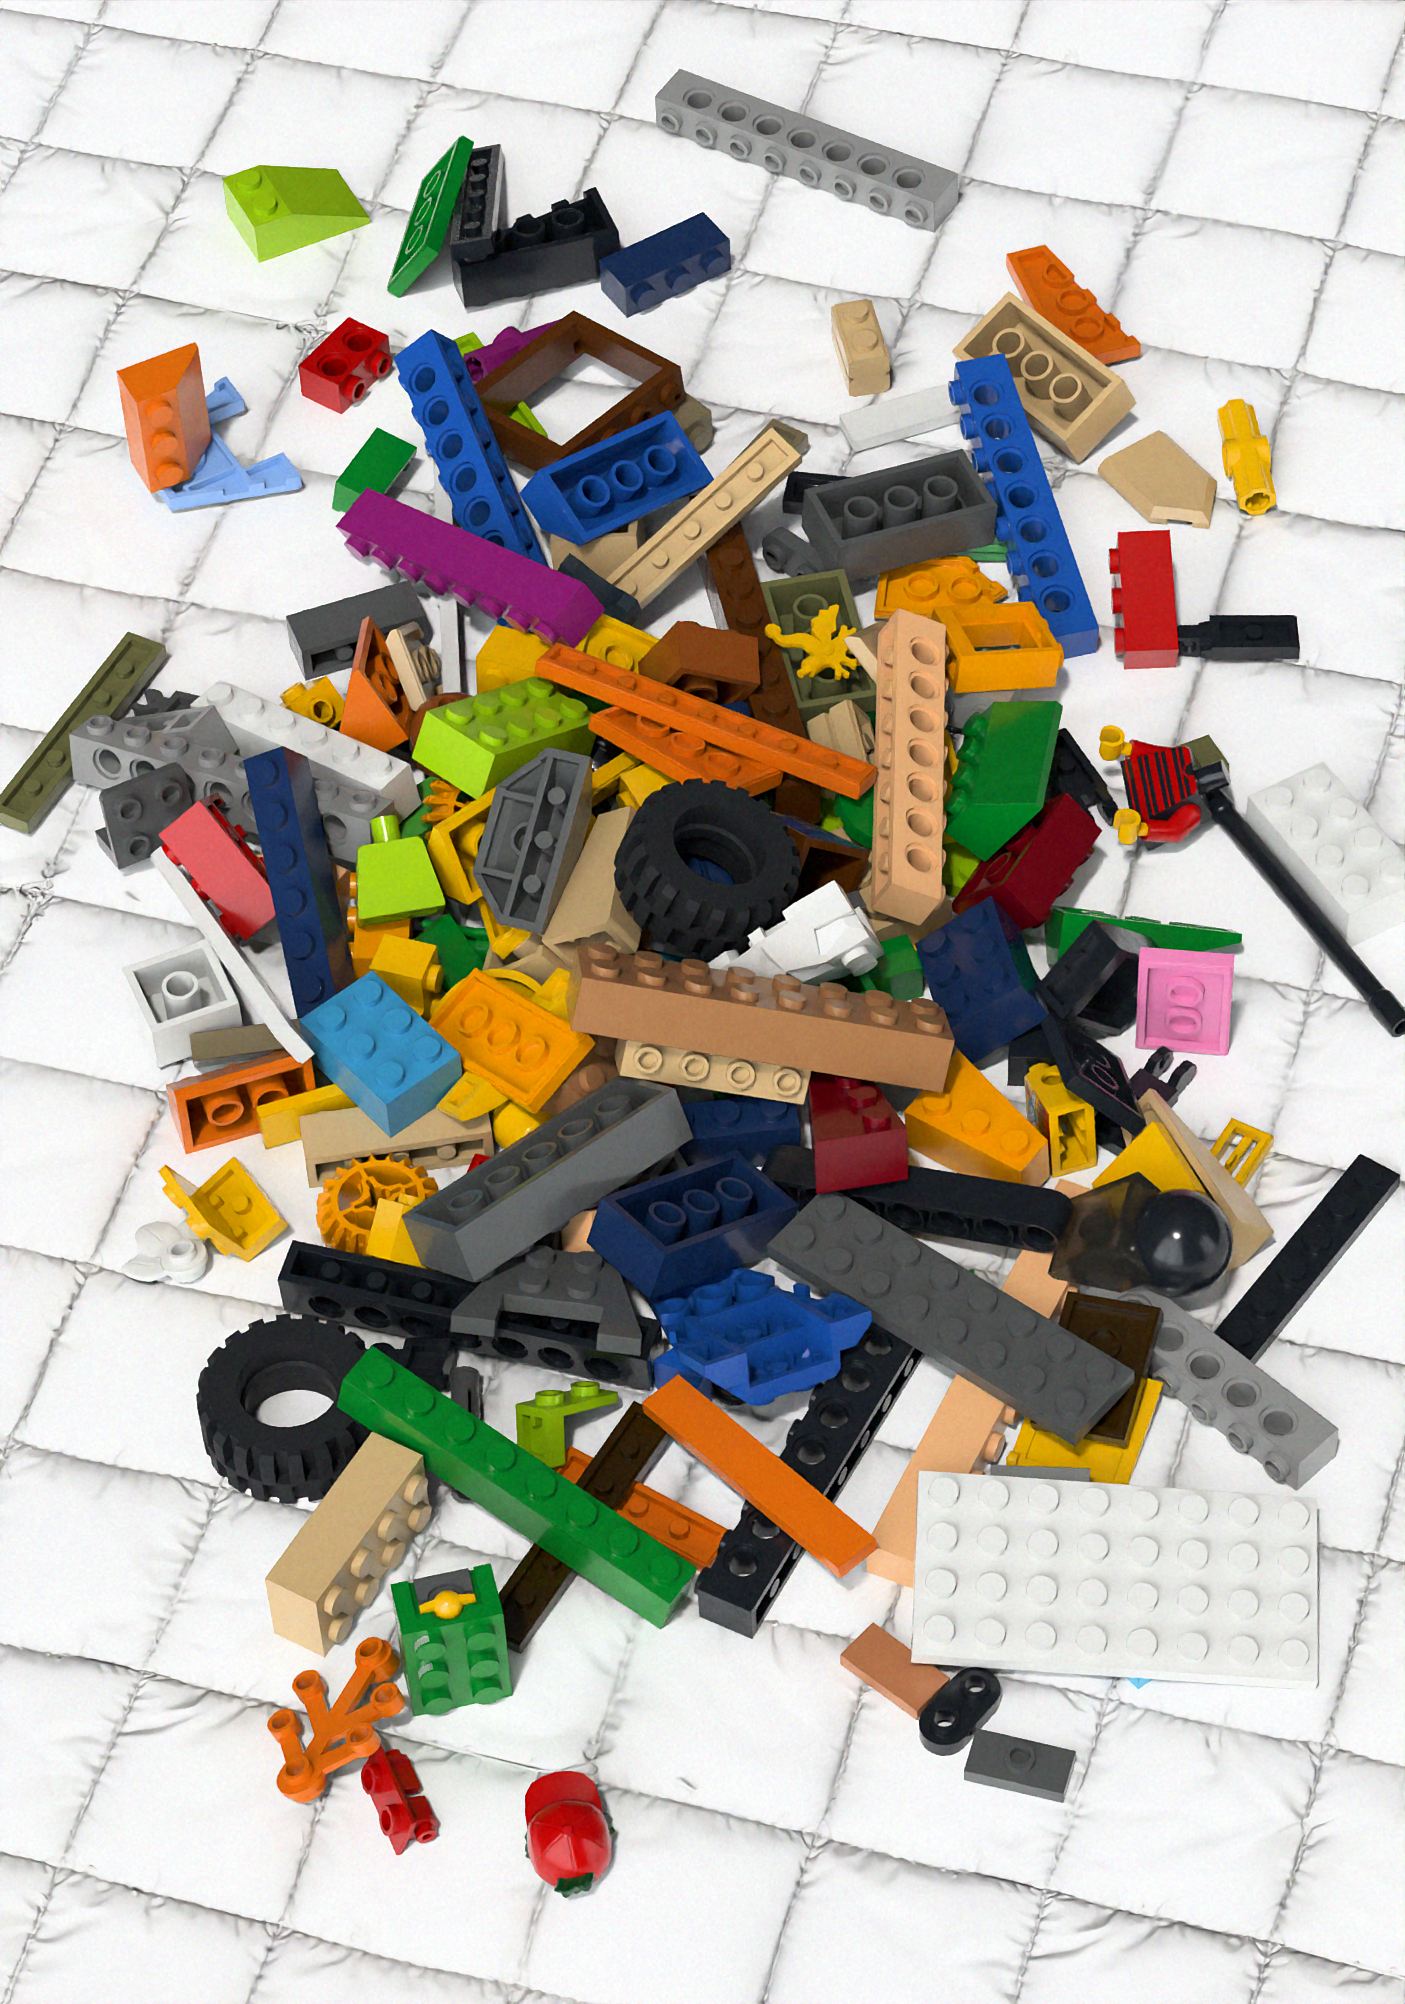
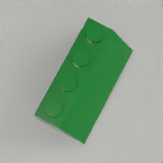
M1057 701L993 702L982 714L975 712L962 728V734H964L963 744L956 754V759L959 760L958 766L950 781L953 788L951 796L944 807V810L947 812L944 832L984 862L1043 808L1063 705Z

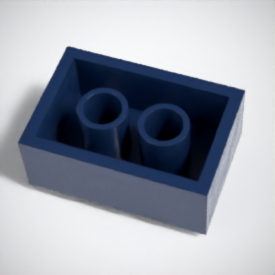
M992 896L968 908L958 917L939 929L930 932L926 937L915 943L932 1000L939 1007H943L955 1039L954 1046L972 1064H975L1038 1025L1049 1014L1044 998L1035 989L1039 982L1020 927Z

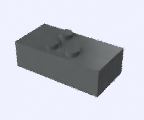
M959 449L804 489L801 527L812 546L816 549L826 570L831 571L844 568L847 580L851 581L993 543L998 506L964 450Z

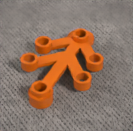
M370 1637L363 1640L357 1646L355 1651V1665L357 1668L330 1711L324 1696L327 1686L316 1670H305L293 1680L292 1689L299 1700L305 1704L314 1737L304 1752L299 1739L302 1724L290 1709H281L275 1712L268 1720L267 1728L275 1740L280 1743L286 1762L276 1779L277 1787L285 1797L298 1803H305L315 1799L323 1792L326 1786L327 1773L358 1757H368L378 1750L381 1738L371 1724L383 1717L389 1718L398 1714L405 1705L403 1694L396 1684L391 1682L383 1683L372 1692L370 1703L355 1711L354 1709L370 1683L384 1682L391 1678L398 1670L400 1659L388 1641L378 1637ZM346 1737L345 1744L329 1751L333 1743Z

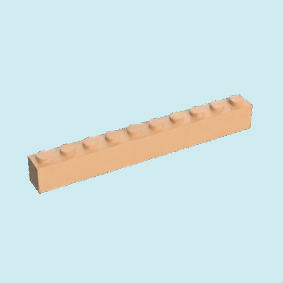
M1061 1178L1054 1190L1065 1194L1072 1200L1075 1207L1059 1248L1052 1253L1022 1250L1001 1288L1003 1292L1056 1324L1059 1323L1067 1292L1081 1293L1079 1287L1083 1280L1092 1279L1099 1262L1098 1251L1102 1243L1110 1244L1118 1219L1112 1216L1113 1196ZM956 1373L871 1534L876 1539L877 1550L866 1558V1572L913 1589L917 1478L919 1470L986 1475L984 1470L989 1461L995 1463L1000 1457L1005 1442V1435L1003 1434L1008 1424L1016 1425L1021 1416L1020 1412Z

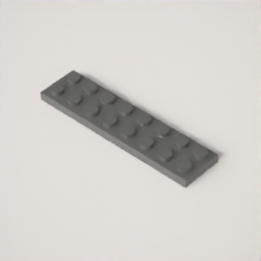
M839 1191L817 1194L767 1244V1254L770 1259L827 1294L832 1292L840 1293L867 1307L872 1312V1322L1073 1446H1076L1134 1384V1370Z

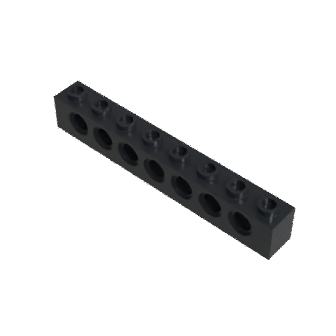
M292 1240L277 1279L284 1310L315 1315L319 1318L409 1338H451L455 1348L651 1391L654 1382L653 1361L664 1353L661 1320L638 1315L635 1316L642 1333L640 1356L596 1350L597 1333L600 1323L543 1315L501 1311L494 1337L450 1332L452 1311L483 1281L473 1283L442 1272Z
M871 1322L856 1346L840 1351L841 1369L832 1379L826 1380L825 1384L818 1383L809 1399L807 1413L802 1420L796 1419L787 1434L786 1447L781 1455L777 1457L835 1504L925 1354L876 1323ZM808 1462H817V1464H806V1463H808ZM745 1500L739 1523L734 1530L728 1529L724 1533L718 1547V1557L711 1568L706 1566L702 1569L696 1580L694 1593L698 1595L699 1617L753 1639L806 1552V1549L748 1500ZM762 1536H773L772 1538L767 1539L760 1538ZM740 1573H749L750 1575H748V1576H738L737 1574H740Z

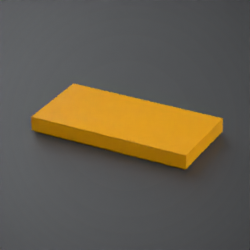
M477 968L472 970L428 1021V1024L460 1053L463 1071H468L487 1080L499 1093L533 1114H536L596 1044L589 1034L571 1031L569 1022Z

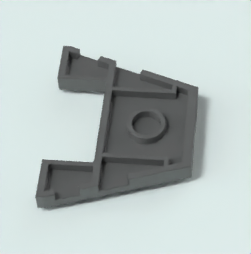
M533 1245V1248L526 1254L512 1257L498 1266L496 1272L477 1286L451 1314L450 1332L494 1337L501 1311L600 1323L597 1333L596 1350L637 1356L641 1354L642 1333L621 1274L600 1254L592 1251L576 1253L553 1250L545 1245Z

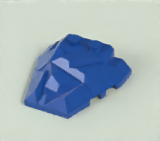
M738 1266L652 1299L647 1297V1302L656 1319L661 1320V1327L679 1361L751 1406L768 1405L776 1397L794 1391H809L815 1388L817 1383L834 1378L841 1369L840 1351L856 1346L872 1322L871 1310L846 1295L832 1292L828 1294L829 1296L821 1299L811 1298L810 1286L798 1282L793 1285L794 1293L775 1288L774 1276Z

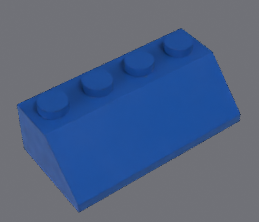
M668 410L538 470L519 494L542 530L576 545L583 546L707 487L714 478L671 411Z

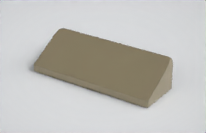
M301 1018L291 1019L300 1032L299 1019ZM265 1023L189 1034L195 1068L253 1060L267 1056L275 1051L286 1050Z

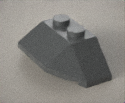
M547 747L538 754V757L523 765L497 785L472 874L499 925L540 935L545 934L580 857L591 818L593 759L590 756Z

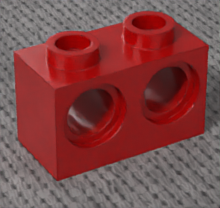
M348 317L298 365L302 396L342 415L354 402H358L363 397L365 391L378 378L385 376L392 366L388 335Z

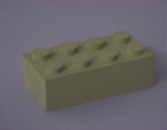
M844 568L760 582L771 622L780 627L782 635L795 633L811 635V620L818 616L819 610H828L830 606L835 604L839 605V610L836 617V633L831 640L838 636L842 625H846L847 630H851L853 627L857 631L862 630ZM779 645L808 740H810L807 722L823 712L829 713L830 708L845 699L852 700L864 712L876 711L877 685L861 664L856 667V670L841 665L843 669L850 672L847 679L841 677L840 680H836L834 678L835 672L831 667L825 668L814 677L806 675L804 678H800L797 675V671L801 669L802 661L810 655L802 648L782 647ZM846 654L850 659L856 658L853 654Z

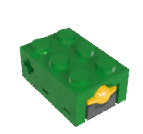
M491 1563L474 1566V1570L465 1568L413 1579V1583L404 1581L390 1584L402 1668L414 1717L425 1714L440 1715L453 1708L476 1703L486 1705L494 1703L501 1698L513 1696L504 1616Z

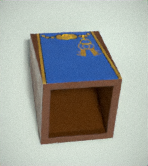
M774 811L770 812L775 818L780 816L789 829L787 836H793L799 851L797 856L801 862V875L798 878V888L788 907L833 880L840 885L845 894L858 889L871 851L802 818Z

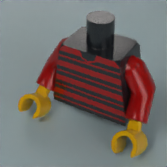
M1113 725L1104 726L1099 736L1101 741L1099 754L1101 758L1106 761H1114L1120 757V754L1125 755V760L1120 761L1129 808L1116 811L1113 821L1114 829L1119 830L1117 837L1121 843L1125 845L1133 844L1139 836L1148 851L1165 843L1182 842L1197 826L1211 819L1213 812L1209 793L1231 785L1230 775L1223 760L1201 767L1189 747L1159 746L1131 739L1128 743L1124 742L1125 734L1122 729Z

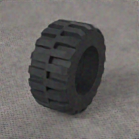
M702 778L687 779L683 785H681L680 781L672 782L662 786L661 790L654 791L646 797L631 821L614 860L616 868L614 872L615 885L618 891H622L619 897L626 911L632 910L634 912V922L642 930L647 928L654 933L653 939L660 944L665 945L667 942L677 947L676 952L690 955L691 952L700 953V958L715 959L719 954L729 950H737L739 955H742L743 951L746 952L750 949L748 944L750 941L749 934L758 928H763L764 931H767L776 926L783 916L782 911L788 907L798 888L801 862L797 856L799 851L793 836H787L789 829L780 816L775 818L770 813L772 810L771 806L762 799L759 802L748 796L750 794L749 791L739 786L735 790L726 787V782L714 779L710 783H703ZM678 853H692L713 860L731 875L736 884H721L700 876L684 863Z
M290 1314L276 1315V1320L264 1323L263 1318L248 1324L249 1330L243 1333L237 1330L225 1339L226 1347L223 1349L218 1346L207 1359L208 1367H205L200 1373L198 1379L199 1392L196 1394V1401L206 1454L211 1457L212 1466L217 1473L228 1478L229 1485L240 1492H245L248 1488L251 1489L253 1498L269 1501L270 1497L279 1498V1503L295 1504V1499L308 1497L309 1502L323 1499L322 1493L330 1490L372 1432L337 1407L343 1379L368 1349L365 1348V1341L356 1333L350 1331L345 1334L343 1325L329 1319L326 1324L319 1322V1317L315 1315L303 1314L302 1319H291ZM286 1391H313L333 1401L330 1408L321 1416L298 1426H271L251 1416L262 1402Z

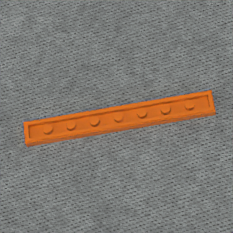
M554 644L536 661L534 673L536 675L855 800H858L876 782L878 768L874 765L566 645Z

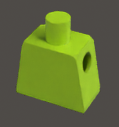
M396 815L381 816L370 820L374 844L359 846L356 852L357 927L443 913L446 905L445 899L421 836L401 839Z

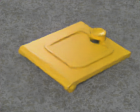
M1146 1378L1127 1447L1082 1439L1076 1446H1073L1054 1433L1034 1430L1030 1423L1031 1419L1025 1416L1013 1451H1010L1006 1457V1465L1090 1468V1482L1129 1485L1163 1389V1382Z

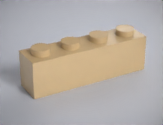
M359 1107L335 1111H319L314 1114L298 1116L309 1189L323 1187L325 1179H335L334 1174L337 1167L349 1170L352 1158L360 1163L368 1162L371 1153L377 1160H385L391 1152L397 1163L409 1157L414 1168L424 1165L426 1171L468 1165L471 1163L475 1153L488 1157L494 1156L489 1112L462 1122L435 1107L392 1138Z

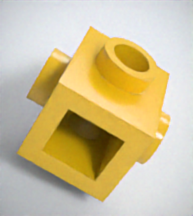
M327 676L308 681L304 685L301 681L297 682L279 696L283 701L279 704L280 706L333 730V726L342 719L345 702Z

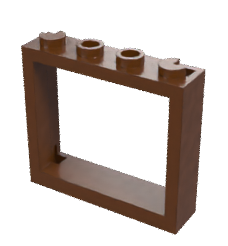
M574 310L474 385L502 454L534 472L663 412L671 411L686 399L681 366ZM584 353L643 383L562 446L504 415Z

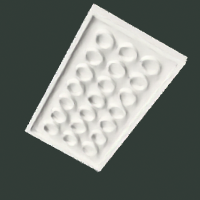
M919 1470L916 1501L911 1663L1315 1690L1318 1684L1317 1498Z

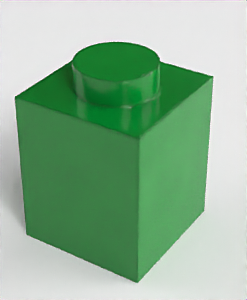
M905 934L881 941L880 944L885 954L877 958L878 964L867 972L876 989L890 994L896 1000L908 1001L913 998L922 997L923 977L925 975L918 953L915 951L908 935Z

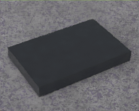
M1051 1011L1041 1022L1064 1086L1136 1137L1147 1124L1121 1058L1069 1021L1061 1019L1056 1012L1053 1013Z

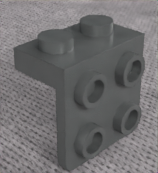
M172 762L103 790L99 795V802L106 827L95 831L98 845L118 870L150 858V855L164 844L158 834L193 806L185 771L182 766L177 762Z

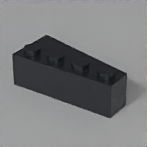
M593 187L583 191V199L571 204L566 199L551 204L552 211L534 218L530 213L518 217L513 226L504 231L497 227L494 253L489 254L482 260L469 262L465 259L453 261L450 248L454 287L464 308L484 306L490 302L511 297H523L532 292L549 288H561L571 283L592 278L599 279V260L619 251L620 241L619 231L597 188Z

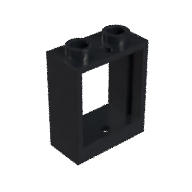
M1093 919L1035 989L1061 1019L1120 1036L1137 1015L1140 947H1160L1151 937Z

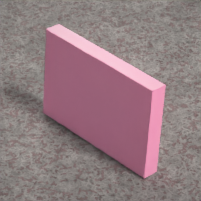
M1140 947L1135 1048L1157 1050L1164 1046L1176 1052L1228 1055L1235 954Z

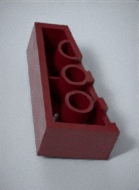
M811 1071L807 1098L816 1194L908 1179L907 1127L875 1082Z

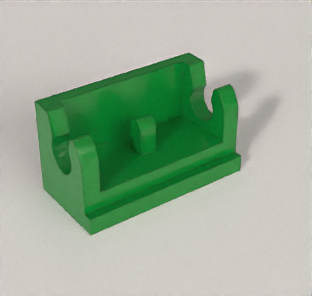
M376 427L337 479L332 509L338 512L341 510L346 513L366 488L385 495L400 473L405 472L409 468V461L413 460L416 456L417 447Z

